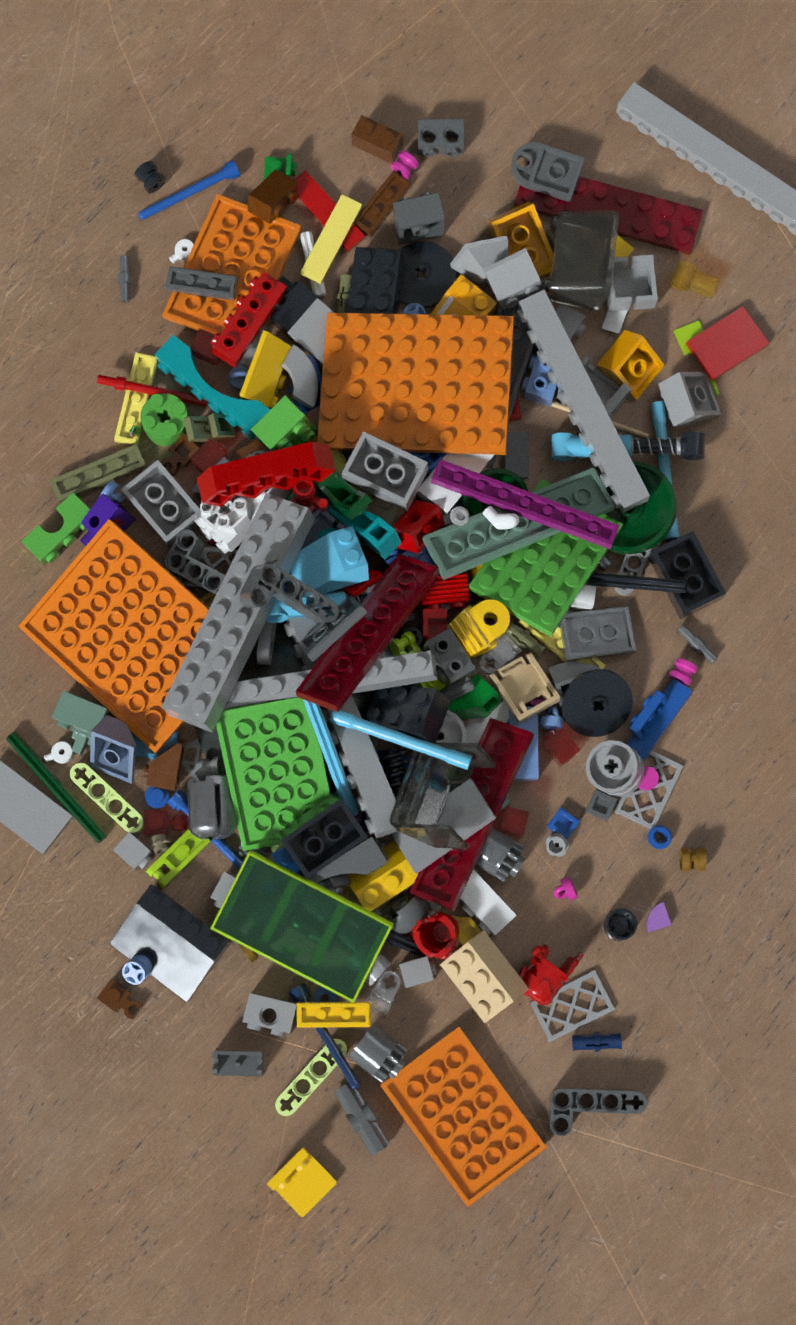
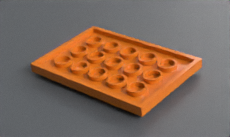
M217 194L183 268L238 276L235 299L233 301L172 292L162 317L213 338L217 332L222 333L226 327L223 325L230 313L235 314L238 309L236 305L243 294L247 296L251 290L249 285L255 276L260 277L264 271L276 280L280 279L302 230L301 225L277 217L269 224L248 212V205Z
M460 1027L454 1029L403 1067L394 1079L390 1077L380 1085L467 1207L547 1148Z

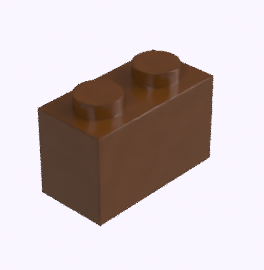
M361 115L351 134L352 146L389 163L396 159L403 145V134Z
M275 169L249 194L247 211L271 224L277 217L282 216L284 210L289 205H293L298 198V182Z

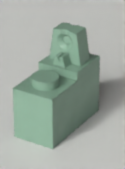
M63 691L52 714V718L57 721L56 725L69 730L70 727H73L72 738L76 740L72 751L83 755L87 744L91 746V731L105 715L109 716L110 712L102 706Z

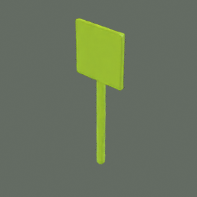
M699 320L673 331L684 356L691 353L686 346V342L704 331ZM708 377L715 395H719L720 392L715 381H711Z

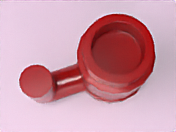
M302 479L293 486V497L298 504H312L321 512L327 511L328 502L326 499H320L316 496L317 491L312 480Z

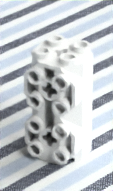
M255 451L245 458L263 454L265 451ZM269 487L255 499L236 495L222 507L201 503V511L195 515L196 519L194 521L201 528L200 531L209 540L213 538L217 542L216 546L224 554L228 551L232 552L243 541L265 494L268 493L286 499L293 492V487L289 490Z

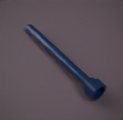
M305 983L298 985L288 993L293 1002H310V991ZM315 1027L351 1088L358 1089L360 1082L326 1027Z

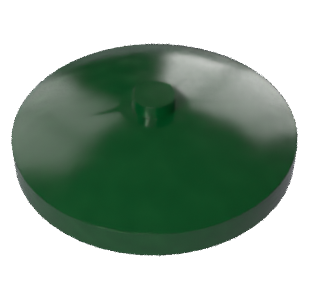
M632 461L650 495L648 501L624 513L621 512L620 508H615L613 511L606 513L609 517L623 524L611 549H608L612 552L637 554L647 551L659 544L668 535L677 515L675 490L668 478L659 469L647 463ZM607 487L606 490L609 495H613L610 488Z

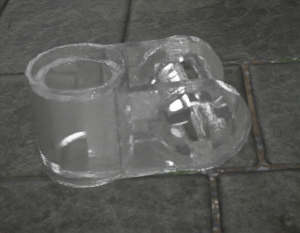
M506 633L497 641L498 645L495 648L486 652L480 658L478 668L484 677L489 678V675L492 673L497 675L498 669L511 663L523 651ZM485 661H487L488 663H491V662L493 661V662H494L493 668L488 667V668L486 669V668H485V664H486Z
M385 971L366 1002H371V1012L384 1019L401 985V977L396 971ZM393 975L395 977L394 982L397 984L396 986L391 985L388 988L386 987L387 982L384 980V977L389 978Z

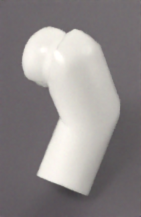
M489 506L483 512V515L499 530L514 528L519 523V517L515 513L498 514L492 506Z

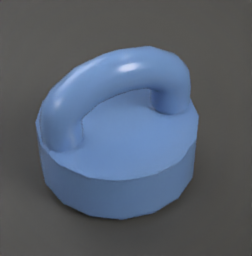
M237 366L230 371L228 379L234 389H242L249 370L248 368Z
M113 480L110 481L103 489L101 495L104 493L117 502L124 501V497L118 493L120 485Z
M555 706L550 707L545 716L540 718V727L542 729L559 730L564 727V718L559 716V711Z

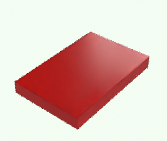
M743 306L686 342V346L711 381L769 345L768 340Z

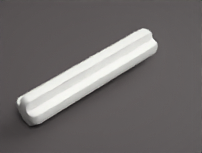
M310 231L300 234L305 261L315 245L312 232ZM310 280L313 293L318 298L324 297L326 295L324 283L322 282L320 285Z

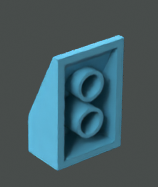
M353 526L330 532L300 550L290 570L292 576L321 594L369 580L368 564Z

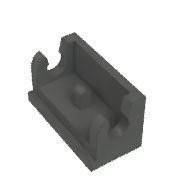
M213 1051L214 1065L212 1072L214 1075L263 1077L264 1052Z

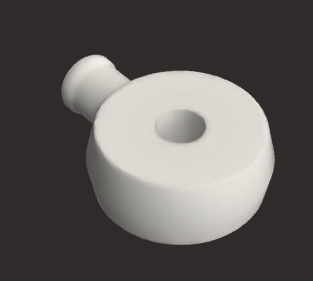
M188 239L178 241L174 249L175 254L169 257L170 261L173 264L179 259L187 261L194 243Z
M66 741L57 742L52 747L51 753L44 755L45 761L54 760L61 764L69 762L74 754L72 745ZM61 750L65 751L63 755L60 754Z

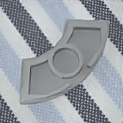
M293 344L281 366L288 371L293 381L291 397L312 409L318 395L316 371L307 355Z

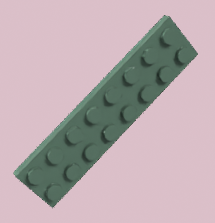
M594 467L531 492L596 517L615 509V504ZM494 507L498 514L511 513ZM482 512L469 517V520L464 525L452 524L423 536V542L435 565L439 567L442 579L445 580L562 531L519 515L517 526L511 529L499 530L492 525Z

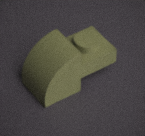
M213 413L207 417L188 416L184 419L189 442H201V445L216 444L235 437L236 433L234 427L225 420V415L222 413Z

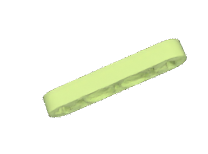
M85 763L75 764L71 768L70 777L72 781L125 831L131 834L142 831L145 824L144 818ZM78 769L82 771L86 769L85 775L91 780L93 776L96 777L95 780L89 783L87 789L84 786L88 783L84 779H76L78 776L76 771ZM96 784H102L105 787V793L101 797H95L92 793V788ZM113 800H120L123 807L119 813H112L109 809V805ZM128 808L131 811L127 814L131 818H139L137 820V823L139 824L137 828L132 826L129 829L128 826L130 823L124 817L122 818V821L118 819L126 813Z
M334 1039L337 1045L339 1043L342 1045L341 1051L345 1057L347 1054L346 1043L341 1039ZM326 1045L277 1098L275 1107L282 1116L292 1115L337 1066L336 1061L331 1066L330 1062L321 1056L323 1052L327 1056L330 1054ZM316 1061L325 1062L327 1065L325 1074L317 1075L314 1073L313 1065ZM301 1079H306L310 1083V1090L304 1094L298 1092L296 1088L297 1082ZM292 1089L295 1095L302 1098V1100L298 1102L295 1099L291 1103L293 1109L291 1111L288 1109L283 1111L281 1110L282 1103L280 1101L281 1099L288 1100L292 1096L288 1091Z

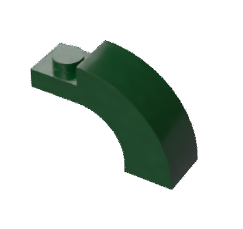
M337 471L333 472L322 482L313 481L316 490L337 511L350 520L364 513L372 501L366 493L358 491L349 485Z

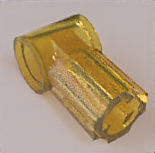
M679 261L670 280V285L679 291L686 292L690 290L712 299L719 278L698 271L689 262Z

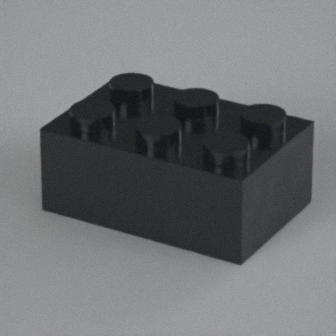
M355 247L346 313L398 314L405 258L401 250Z
M694 531L650 552L648 559L658 578L687 581L686 593L666 592L680 619L723 599L726 595Z
M402 685L377 689L374 692L364 720L436 744L451 701L437 689Z
M336 792L276 833L307 879L368 837L343 799Z

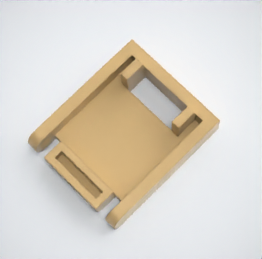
M531 652L526 654V659L529 662L528 665L521 656L498 669L497 673L501 679L500 681L494 673L489 675L492 684L518 724L560 701L559 694ZM543 696L545 701L527 711L526 704Z

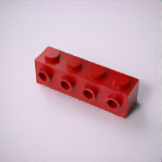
M264 271L260 277L255 276L249 285L251 290L247 296L244 294L241 296L236 305L238 307L234 315L232 313L228 315L223 324L226 326L222 333L217 332L211 341L213 345L212 354L234 368L237 367L286 294L287 286Z

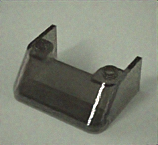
M436 743V745L471 755L472 760L468 770L414 750L390 816L391 825L398 832L434 848L467 849L468 844L450 825L438 824L452 784L466 782L471 777L474 767L495 768L496 763L478 743Z

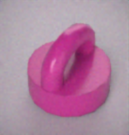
M566 876L560 879L562 885L555 888L554 896L557 899L568 897L570 901L578 898L570 877Z

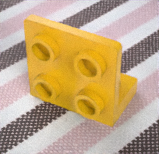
M305 1147L299 1150L267 1182V1185L273 1191L276 1190L301 1217H304L337 1184V1181Z

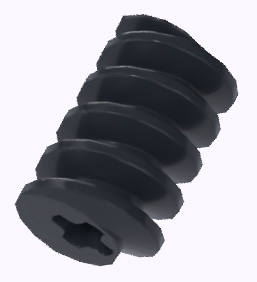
M400 748L377 752L378 755L384 756L379 761L380 764L386 765L383 767V771L385 774H388L386 778L395 799L407 797L411 792L415 791V788L407 787V784L411 783L413 779L405 777L406 774L411 772V769L403 767L409 763V760L402 759L401 756L408 752Z

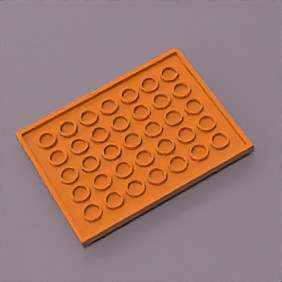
M327 313L317 442L330 445L331 450L353 451L364 431L406 452L506 455L514 316Z
M108 519L18 627L116 718L127 723L129 729L154 753H158L184 723V721L169 716L161 706L209 608L114 521Z

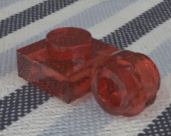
M144 810L143 835L166 834L168 836L169 826H173L174 831H187V826H189L187 816L174 815L173 820H169V811Z

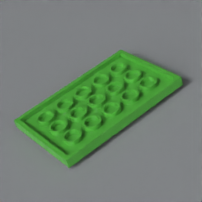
M541 479L534 491L549 486L551 483ZM606 514L599 516L601 519L620 525L616 534L617 537L623 524ZM560 532L484 563L470 583L469 590L486 600L501 602L510 614L551 637L608 551V548L565 532Z
M298 697L225 708L216 724L243 851L282 844L276 833L331 795L322 749L304 701Z

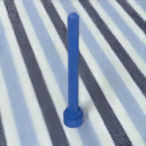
M232 159L224 163L225 166L221 167V171L143 209L138 213L141 220L147 219L224 179L234 180L241 175L235 162Z
M180 789L167 803L173 810H181L189 818L187 795ZM210 836L209 840L240 870L244 860L223 839L213 840L212 836ZM253 870L248 877L249 880H253L256 876Z

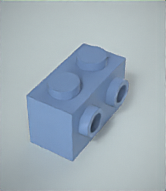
M538 354L537 356L532 355L528 368L532 369L530 378L525 377L522 390L525 391L524 399L551 407L557 384L553 385L551 383L546 363H541Z

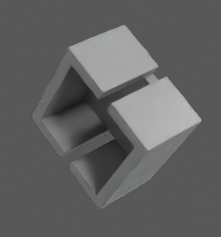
M653 255L632 256L629 265L630 269H626L628 257L607 258L604 271L608 311L629 310L632 305L634 310L655 308L658 297Z

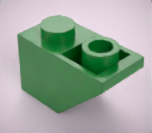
M478 674L471 679L475 689L450 702L448 710L456 714L461 720L488 717L503 702L497 691Z

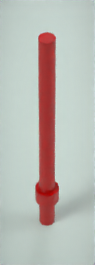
M98 374L97 384L115 387V390L123 392L124 390H130L149 395L171 394L182 402L209 407L205 399L200 401L193 394L128 381L125 377L117 376V378Z

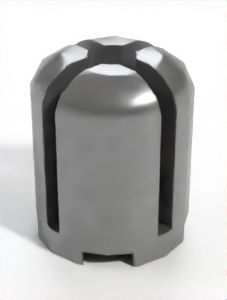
M206 776V779L194 783L193 778L187 781L188 815L191 834L204 840H208L210 836H212L213 840L232 835L236 831L237 821L227 776Z

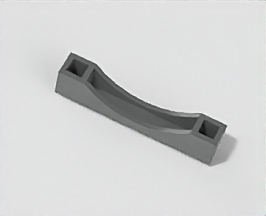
M375 836L367 837L358 843L356 847L347 851L314 874L309 880L320 884L329 878L342 874H372L391 862L378 839H375ZM299 885L297 886L273 936L291 924L296 909L310 892L309 890ZM286 887L274 893L276 898L267 902L265 899L254 906L255 911L250 913L261 934Z

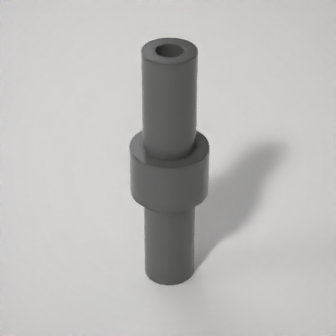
M126 255L120 256V273H118L120 301L124 303L130 301L129 285L132 284V276L129 273V256Z
M684 624L677 630L690 643L689 646L695 652L699 651L711 664L718 658L705 645L706 642L700 636L697 637Z

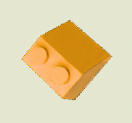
M626 330L622 332L597 364L601 372L619 386L625 383L631 387L629 396L635 400L641 396L665 366L642 335Z

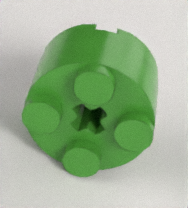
M154 394L146 401L141 410L140 418L146 435L153 443L160 446H172L183 433L187 435L184 419L189 415L184 403L179 398L171 394ZM169 417L170 420H165V422L162 423V419Z

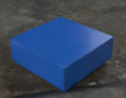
M560 807L547 825V828L554 833L563 834L564 838L568 839L580 820Z

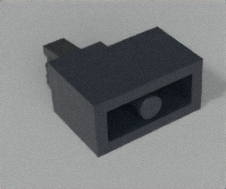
M282 276L278 281L287 286L286 294L283 297L285 303L283 305L281 303L278 304L272 313V323L293 341L287 335V332L318 297L301 281L299 283L295 281L292 284L287 278Z

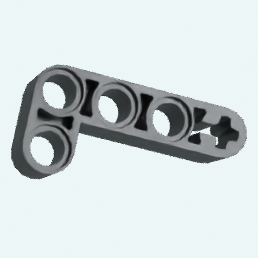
M183 530L179 533L165 558V565L173 573L216 596L226 575L198 561L204 550L205 542L193 531ZM194 539L193 544L188 547L189 541ZM182 559V564L176 568L177 562ZM201 569V574L195 578L196 572ZM220 579L219 586L214 588L215 582Z
M263 564L253 567L239 595L241 604L246 608L264 607L270 601L271 596L316 623L332 622L339 614L338 606L334 601L274 564ZM264 570L267 572L268 575L267 580H264L263 578ZM284 582H285L286 585H287V591H286V593H285L284 590H283V583H284ZM253 592L257 594L256 602L252 599ZM303 595L306 597L305 605L302 602Z
M556 1088L552 1091L549 1098V1128L558 1136H566L572 1130L573 1112L639 1114L646 1109L647 1098L641 1092L631 1090ZM560 1092H564L568 1097V1101L564 1106H558L555 1103V1096ZM584 1093H588L592 1097V1103L588 1107H582L579 1102L581 1095ZM609 1094H613L617 1100L613 1108H607L604 1104V1099ZM621 1094H625L623 1097L625 1100H633L634 1095H636V1098L641 1100V1104L636 1105V1109H634L633 1105L623 1104L624 1109H621L623 1103ZM563 1117L566 1119L567 1127L565 1130L557 1131L554 1128V1122L557 1118Z

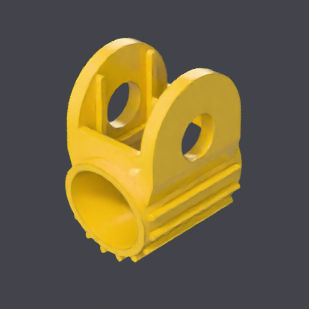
M484 600L474 607L469 605L447 626V629L451 628L471 659L490 651L498 645L497 641L505 635L509 626L510 614L501 602L497 600ZM485 618H491V619H493L494 622H495V625H492V626L487 625V624L484 622V619H485Z

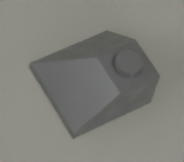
M574 661L548 667L550 682L560 696V701L557 704L561 717L564 718L562 698L568 685L580 674L600 669V667ZM596 700L593 702V704L597 706H600L602 704L600 701L598 702Z

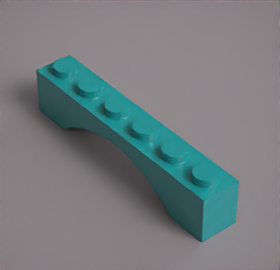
M172 335L155 354L159 362L157 366L165 374L168 375L169 372L173 374L175 381L182 387L187 385L192 389L191 393L200 401L205 399L208 402L207 405L215 413H223L225 420L233 427L238 425L242 428V433L248 439L253 440L255 438L258 442L262 443L261 439L251 429L270 409L258 400L235 399L211 388L199 375L195 356L190 347Z
M317 491V495H316V496H317L318 498H320V499L324 498V497ZM328 502L327 512L346 528L353 526L356 536L383 559H386L401 544L396 530L379 516L365 511L353 520H350Z

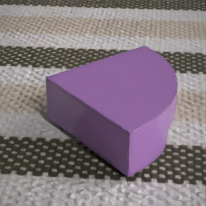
M664 902L656 905L651 910L646 922L647 933L671 925Z

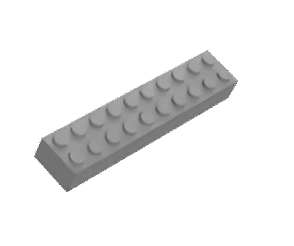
M268 493L265 494L161 706L169 716L213 732L276 601V598L271 596L270 601L264 607L246 608L240 602V592L251 570L257 565L274 564L287 573L290 572L315 520L308 507ZM264 570L263 578L264 580H267L268 575L267 572ZM253 592L252 599L254 602H256L257 600V594L255 592Z

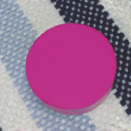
M645 766L644 779L638 787L640 790L649 791L658 784L659 776L654 768Z

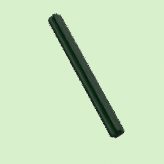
M15 731L8 735L6 741L97 843L105 840L107 837L106 832L21 736Z

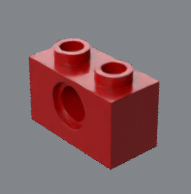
M416 500L410 506L408 511L392 526L401 540V544L397 548L414 553H419L425 546L423 536L440 530L445 524L439 505Z

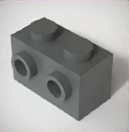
M451 628L428 640L423 646L424 651H431L435 656L437 678L442 684L445 683L447 687L472 674L476 669Z

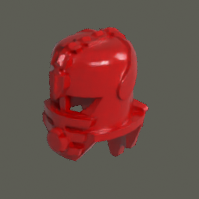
M443 911L418 920L417 925L412 928V936L416 945L428 957L434 956L444 960L457 949L456 944L460 934L458 922L453 916L443 913Z
M546 944L543 946L536 945L532 950L531 964L528 968L523 966L518 973L529 988L524 994L530 996L533 1001H537L540 1005L550 1004L562 988L564 982H568L569 975L574 972V968L583 958L584 954L582 952H579L574 958L569 956L561 967L558 968L546 959L549 954V946Z

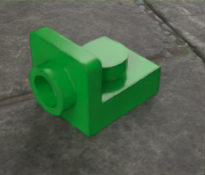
M287 153V158L265 156L264 180L275 169L292 178V175L296 176L297 162L293 161L292 154Z

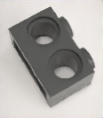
M418 119V155L433 157L436 154H446V156L455 157L464 153V119ZM431 136L435 140L432 142H427L424 140V138ZM450 136H454L458 140L450 142L447 140V138Z

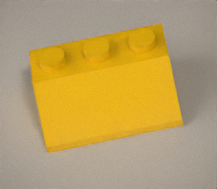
M263 330L241 389L240 399L258 400L270 410L278 403L279 398L276 396L279 389L283 390L287 376H284L286 370L281 365L291 348L290 345Z
M395 840L383 847L391 860L385 866L367 875L358 873L342 874L343 876H349L350 888L363 908L371 912L412 887L418 875L411 868Z

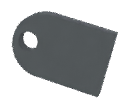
M527 143L519 147L514 153L511 162V172L516 182L521 186L571 202L585 157L542 143ZM526 158L530 164L526 167H521L517 164V160Z

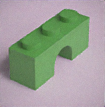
M73 492L56 508L64 519L63 526L59 531L48 533L38 525L22 540V543L44 566L48 562L52 563L55 561L62 548L72 545L77 538L76 535L81 530H87L81 523L90 509Z

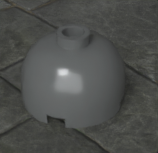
M401 893L384 907L385 915L380 914V916L394 923L392 931L405 934L412 931V928L417 925L418 920L428 916L429 904L427 900L413 894L405 896L404 893Z

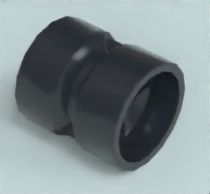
M619 908L606 915L603 921L604 933L613 941H623L635 934L638 922L636 916L631 911Z

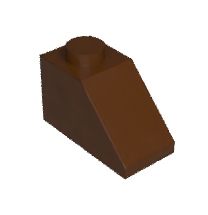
M180 739L155 756L150 764H146L144 778H147V786L175 791L179 785L186 743L185 739Z

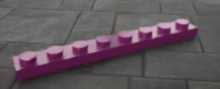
M441 459L431 479L432 484L515 513L521 517L611 549L620 526Z

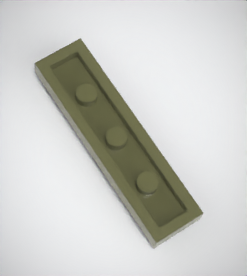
M137 444L53 478L50 482L59 503H62L72 492L79 496L112 480H117L146 468Z

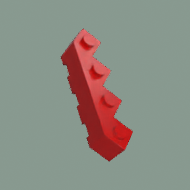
M307 442L211 466L197 478L202 503L222 507L236 495L255 499L269 487L289 490L302 479L322 482L335 472L336 469L330 445Z

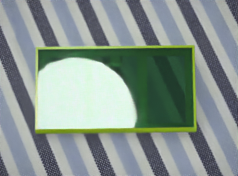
M250 850L210 929L354 1003L390 931L393 929L394 923Z

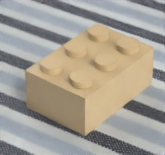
M484 930L440 964L484 1023L529 990Z

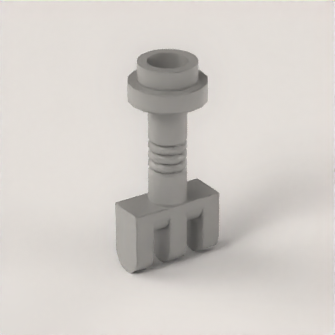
M461 506L453 508L446 515H442L445 522L444 525L453 523L460 526L466 524L469 520L468 510Z

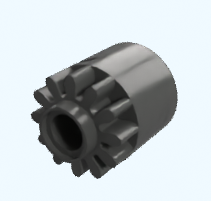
M493 827L476 866L504 882L509 874L513 877L516 876L525 861V858L521 856L525 847Z
M374 1023L348 1057L383 1083L388 1076L394 1079L407 1061L402 1057L407 1052V1049Z

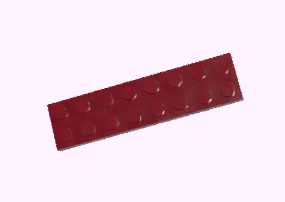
M579 176L571 202L530 190L520 185L514 207L530 202L534 204L538 214L691 255L703 213L702 209Z
M398 554L361 603L367 613L324 652L296 689L297 697L339 712L440 575L439 567Z
M490 718L472 755L470 766L465 771L459 786L471 778L497 819L534 734ZM496 819L420 871L410 893L455 911Z

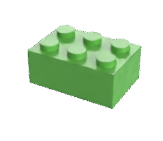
M284 396L251 430L271 451L310 442L316 434L314 432L317 428Z

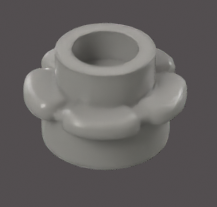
M555 833L546 839V850L552 856L561 857L566 854V849L569 848V841L564 838L563 834Z

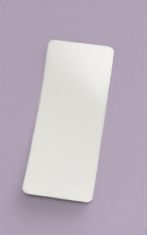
M628 310L608 311L602 329L619 333Z

